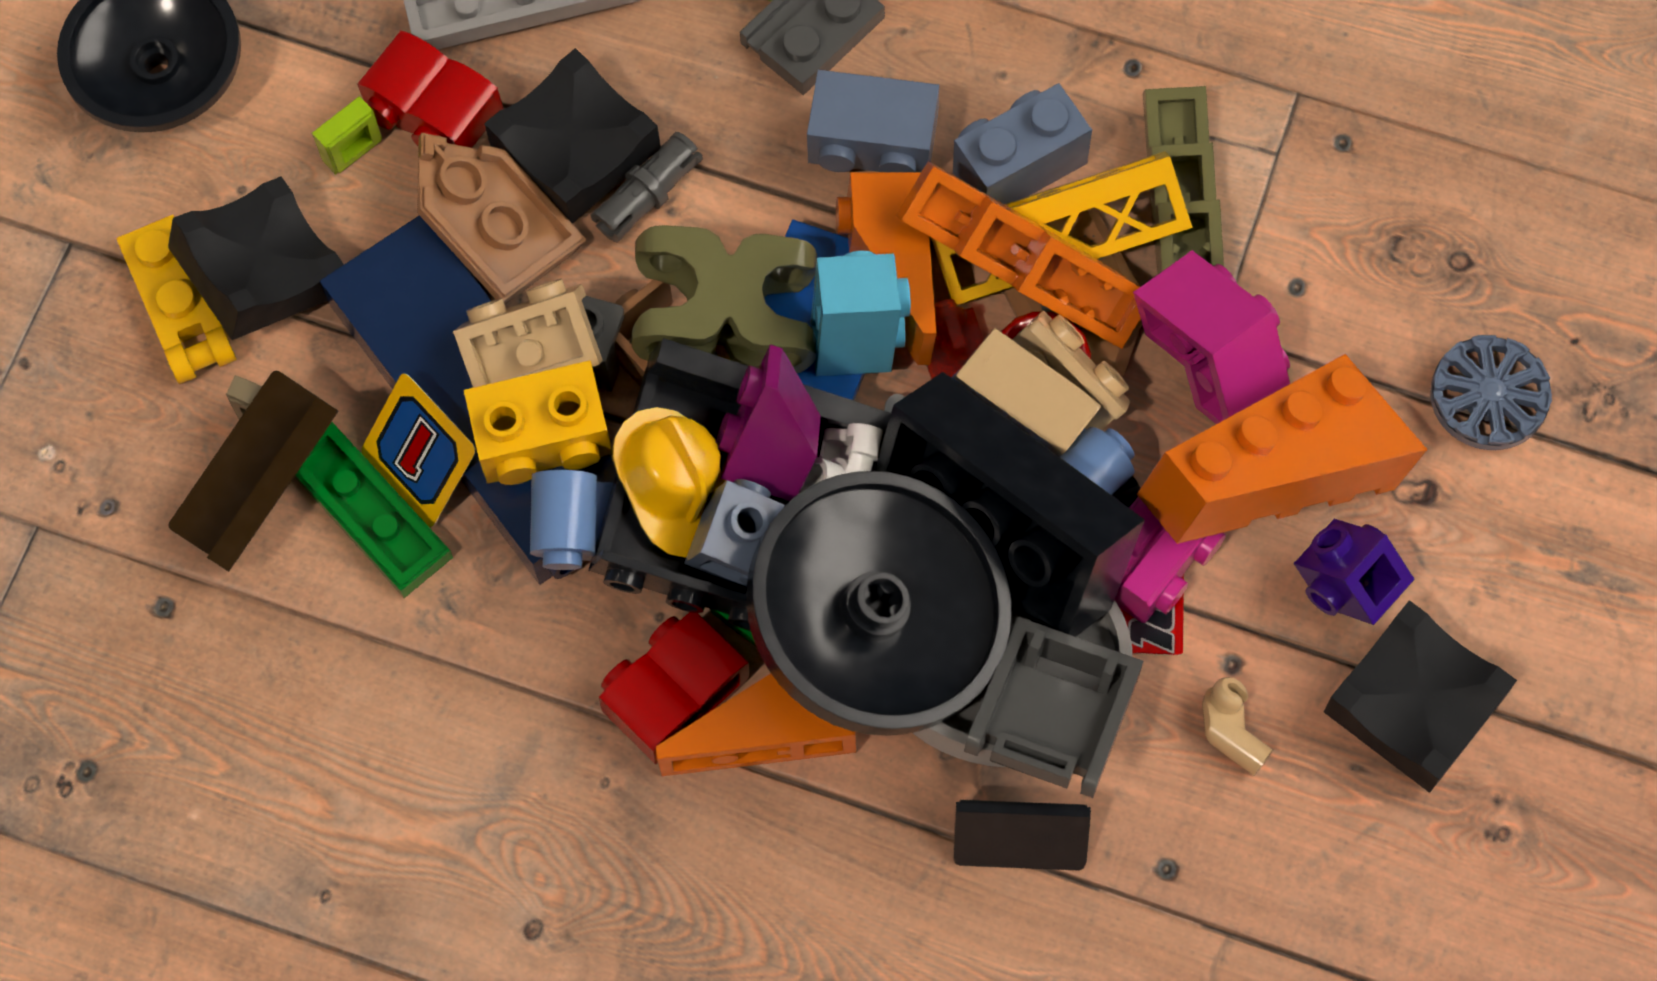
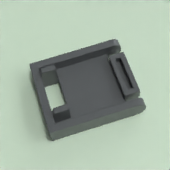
M1017 617L1008 638L1001 663H998L970 729L964 752L978 756L985 742L993 744L994 747L990 757L991 762L1066 789L1070 784L1073 774L1082 776L1080 794L1094 798L1138 682L1144 661ZM1042 657L1101 678L1098 690L1095 691L1036 670L1039 658Z

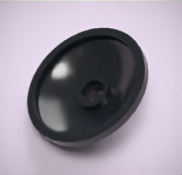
M79 0L68 14L61 29L57 47V61L66 89L75 103L87 115L106 126L123 131L138 133L156 132L175 128L197 118L222 97L230 86L239 65L241 35L238 23L227 0ZM168 65L163 71L151 74L154 67Z

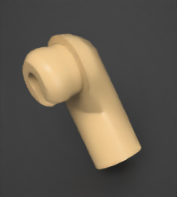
M1221 678L1216 681L1214 687L1207 690L1202 702L1205 736L1213 747L1255 776L1269 758L1273 749L1245 729L1243 703L1248 699L1245 686L1234 678Z

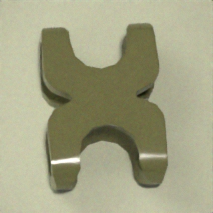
M669 225L653 226L638 236L635 241V261L638 270L648 279L676 286L687 298V302L682 306L650 308L640 315L632 329V348L639 358L648 361L650 353L665 338L710 354L714 352L717 345H723L730 360L759 368L770 344L783 348L796 373L803 372L815 362L816 337L813 329L805 322L777 315L765 303L764 297L770 294L799 292L809 285L815 276L817 253L809 242L798 238L753 234L742 240L734 255H729L719 236L704 228Z

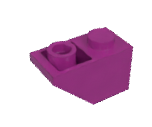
M770 344L759 368L748 366L737 397V403L741 404L737 415L729 412L726 413L721 423L716 443L719 451L724 452L721 479L733 483L736 479L752 481L767 488L772 496L791 501L799 494L817 458L821 415L783 348Z

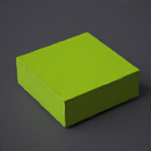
M360 96L312 132L322 161L335 175L337 173L340 174L381 142L382 139L373 110Z

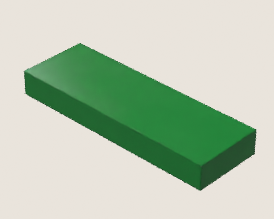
M331 422L295 475V478L403 598H406L453 559L452 553L340 429Z

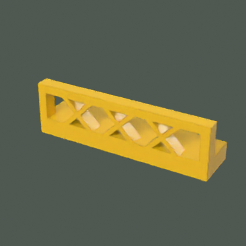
M1166 151L1004 204L1096 259L1192 228L1171 158ZM1165 184L1175 216L1174 219L1148 226L1128 216L1140 192ZM1128 197L1121 211L1106 204ZM1095 207L1117 219L1106 240L1090 246L1068 234L1079 213ZM1068 216L1061 231L1046 224ZM1124 222L1139 229L1117 237ZM931 238L953 306L1013 287L1011 284L990 273L987 280L961 288L951 255L956 252Z

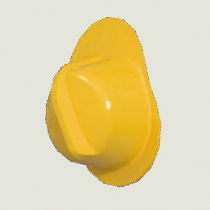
M655 407L638 411L622 423L614 438L612 459L640 526L650 541L669 555L686 558L710 493L726 482V480L721 479V455L716 440L704 426L675 410Z

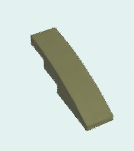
M1206 86L1145 89L1143 92L1147 157L1164 151L1169 154L1192 225L1190 229L1154 240L1157 274L1192 250L1211 265L1220 264L1224 266L1220 200H1216L1213 142L1209 141ZM1165 184L1150 189L1152 224L1155 225L1174 219L1175 216Z

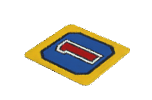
M404 373L398 378L361 451L362 455L428 527H432L435 525L475 454V447L408 374Z

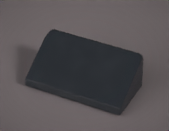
M960 800L956 802L954 862L959 866L1080 871L1084 869L1087 862L1091 807H1087L1084 804Z

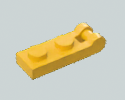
M172 214L117 237L116 240L160 340L170 368L180 385L197 378L195 374L197 370L216 362L219 367L236 361L237 358L223 326L168 248L172 220L174 218ZM205 333L206 340L184 348L182 342Z

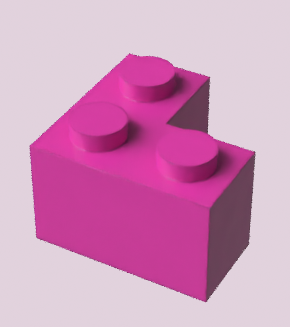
M1192 250L1133 292L1145 335L1185 367L1195 407L1215 424L1290 384L1287 372L1290 368V361L1281 347L1277 331L1280 319L1275 308L1262 295L1256 294L1252 296L1240 287L1232 274L1220 264L1213 266Z

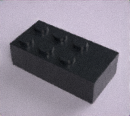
M944 372L893 405L875 471L895 473L922 481L948 495L967 510L988 535L1000 557L1009 584L1011 606L1032 622L1075 637L1111 610L1143 527L1144 518Z

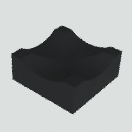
M576 48L561 59L553 71L532 92L510 107L500 110L484 123L490 146L505 149L571 223H574L625 179V174L634 165L640 167L661 147L658 126L644 112L638 110L620 96L597 72L590 61Z
M282 176L261 184L252 192L229 204L210 210L190 211L174 217L172 220L168 248L232 340L328 301L320 280L344 265L336 252L328 248L311 229L295 200L292 190Z
M1409 600L1366 656L1334 692L1324 713L1430 793L1504 700L1517 680L1499 666L1482 659L1462 646L1435 623L1428 613Z

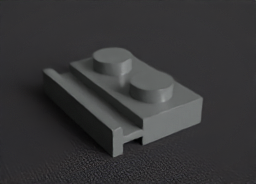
M773 0L740 31V42L746 49L749 47L760 55V60L804 95L815 85L818 70L830 71L885 18V6L878 0Z

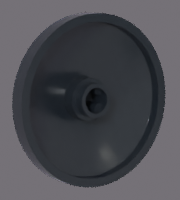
M858 471L827 478L810 486L786 504L770 523L756 547L748 572L746 586L748 621L759 654L778 684L805 709L835 726L869 735H904L922 731L949 719L969 704L992 679L997 665L1001 663L1007 647L1011 626L1010 590L1003 564L990 538L979 523L955 500L940 490L908 476L890 472Z

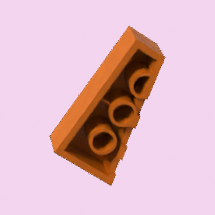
M1344 354L1166 451L1137 495L1173 540L1179 544L1247 527L1252 520L1270 515H1275L1277 519L1298 514L1303 507L1328 502L1329 506L1349 502L1356 494L1374 490L1376 495L1394 491L1428 449L1350 358Z

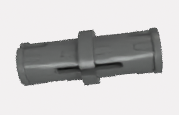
M675 132L641 167L634 165L625 174L626 181L618 190L590 214L592 221L597 223L596 227L607 238L618 243L633 225L653 207L659 209L669 200L667 193L686 173H689L703 160L702 154L696 151L698 149L696 145L684 134Z

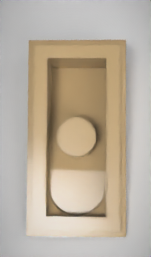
M996 328L992 329L954 376V379L967 390L1058 456L1063 455L1101 408V405L1082 389Z

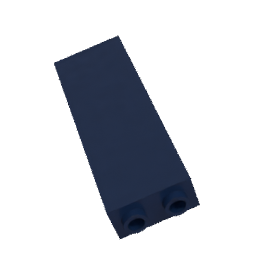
M419 215L321 279V286L330 307L390 387L394 388L401 374H408L473 443L475 454L460 480L538 584H543L551 577L561 579L575 570L544 568L542 566L543 558L530 554L532 479L514 485L501 484L499 481L487 484L479 461L464 390L473 388L453 331L469 321L467 310L490 302L491 299L460 259ZM611 455L602 456L596 464L576 470L597 475V482L613 483L616 475V468ZM560 466V467H556V468H552V469H548V470H569V469H565V468H563V466Z

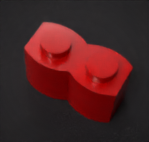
M401 30L357 83L363 100L374 112L377 124L387 130H392L394 126H397L404 131L413 133L411 138L417 146L420 134L426 133L446 137L447 143L473 148L486 131L484 123L503 109L498 87L472 68L447 58L443 53L421 38Z
M690 612L680 620L676 616L665 620L651 635L648 641L651 648L645 655L633 663L629 659L621 661L605 676L601 683V688L604 690L599 696L602 712L655 765L658 763L657 745L725 703L749 678V663L698 613Z

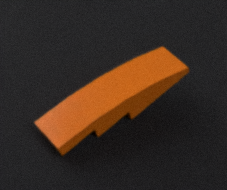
M930 161L925 165L896 215L902 222L953 249L960 257L1011 284L1023 295L1121 349L1141 319L1133 294L1135 290L1141 287L1139 284Z

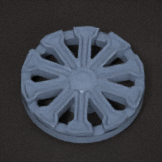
M1477 335L1469 340L1458 342L1442 357L1432 377L1430 398L1437 419L1454 438L1474 448L1504 450L1524 443L1541 427L1552 402L1550 377L1541 359L1529 352L1530 349L1524 344L1507 338V340L1497 338L1496 335ZM1493 351L1505 354L1498 368H1495ZM1471 352L1478 353L1480 368L1466 354ZM1516 361H1519L1527 368L1509 375ZM1455 366L1465 377L1450 374L1447 370L1448 367ZM1535 383L1538 392L1520 389V387ZM1444 390L1463 393L1452 399L1443 397ZM1518 405L1532 407L1537 413L1535 416H1529ZM1467 409L1471 414L1469 419L1459 423L1453 417L1454 414ZM1505 416L1518 428L1517 432L1511 433L1506 429ZM1482 420L1489 421L1491 434L1489 436L1480 434L1478 426Z

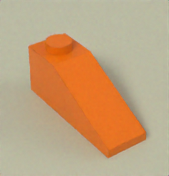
M850 172L847 197H837L836 232L837 234H847L849 253L853 251H870L874 254L894 253L897 278H908L910 287V316L904 317L905 347L917 365H930L936 338L930 240L928 235L902 222L896 216L921 172Z
M770 673L657 745L656 754L661 776L856 753V733L835 726L805 709L778 684Z

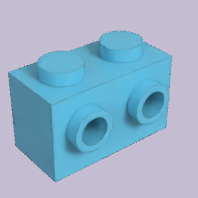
M853 251L844 256L817 258L810 319L811 328L816 337V376L892 371L895 348L905 347L904 317L910 316L911 310L908 278H897L894 253L874 254L870 251Z

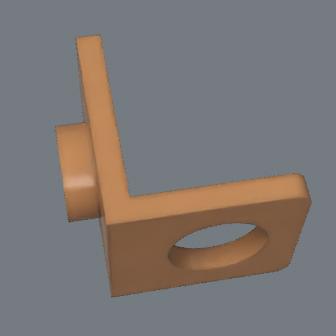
M652 280L639 291L632 289L626 292L615 302V304L623 307L625 314L615 342L618 364L640 387L648 361L639 358L634 352L632 344L628 341L632 338V329L640 315L648 309L668 307L673 302L670 284L657 280Z

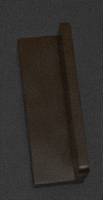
M273 371L170 520L169 529L207 553L208 559L229 572L339 411L280 371Z

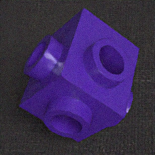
M1335 518L1314 537L1311 545L1293 563L1308 585L1305 590L1307 597L1317 608L1331 616L1340 613L1372 625L1383 616L1415 580L1386 534L1368 524L1360 527Z

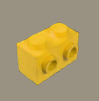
M591 360L464 390L477 453L487 484L497 481L505 485L520 484L531 480L532 474L560 466L569 470L583 469L596 464L600 457L613 454Z

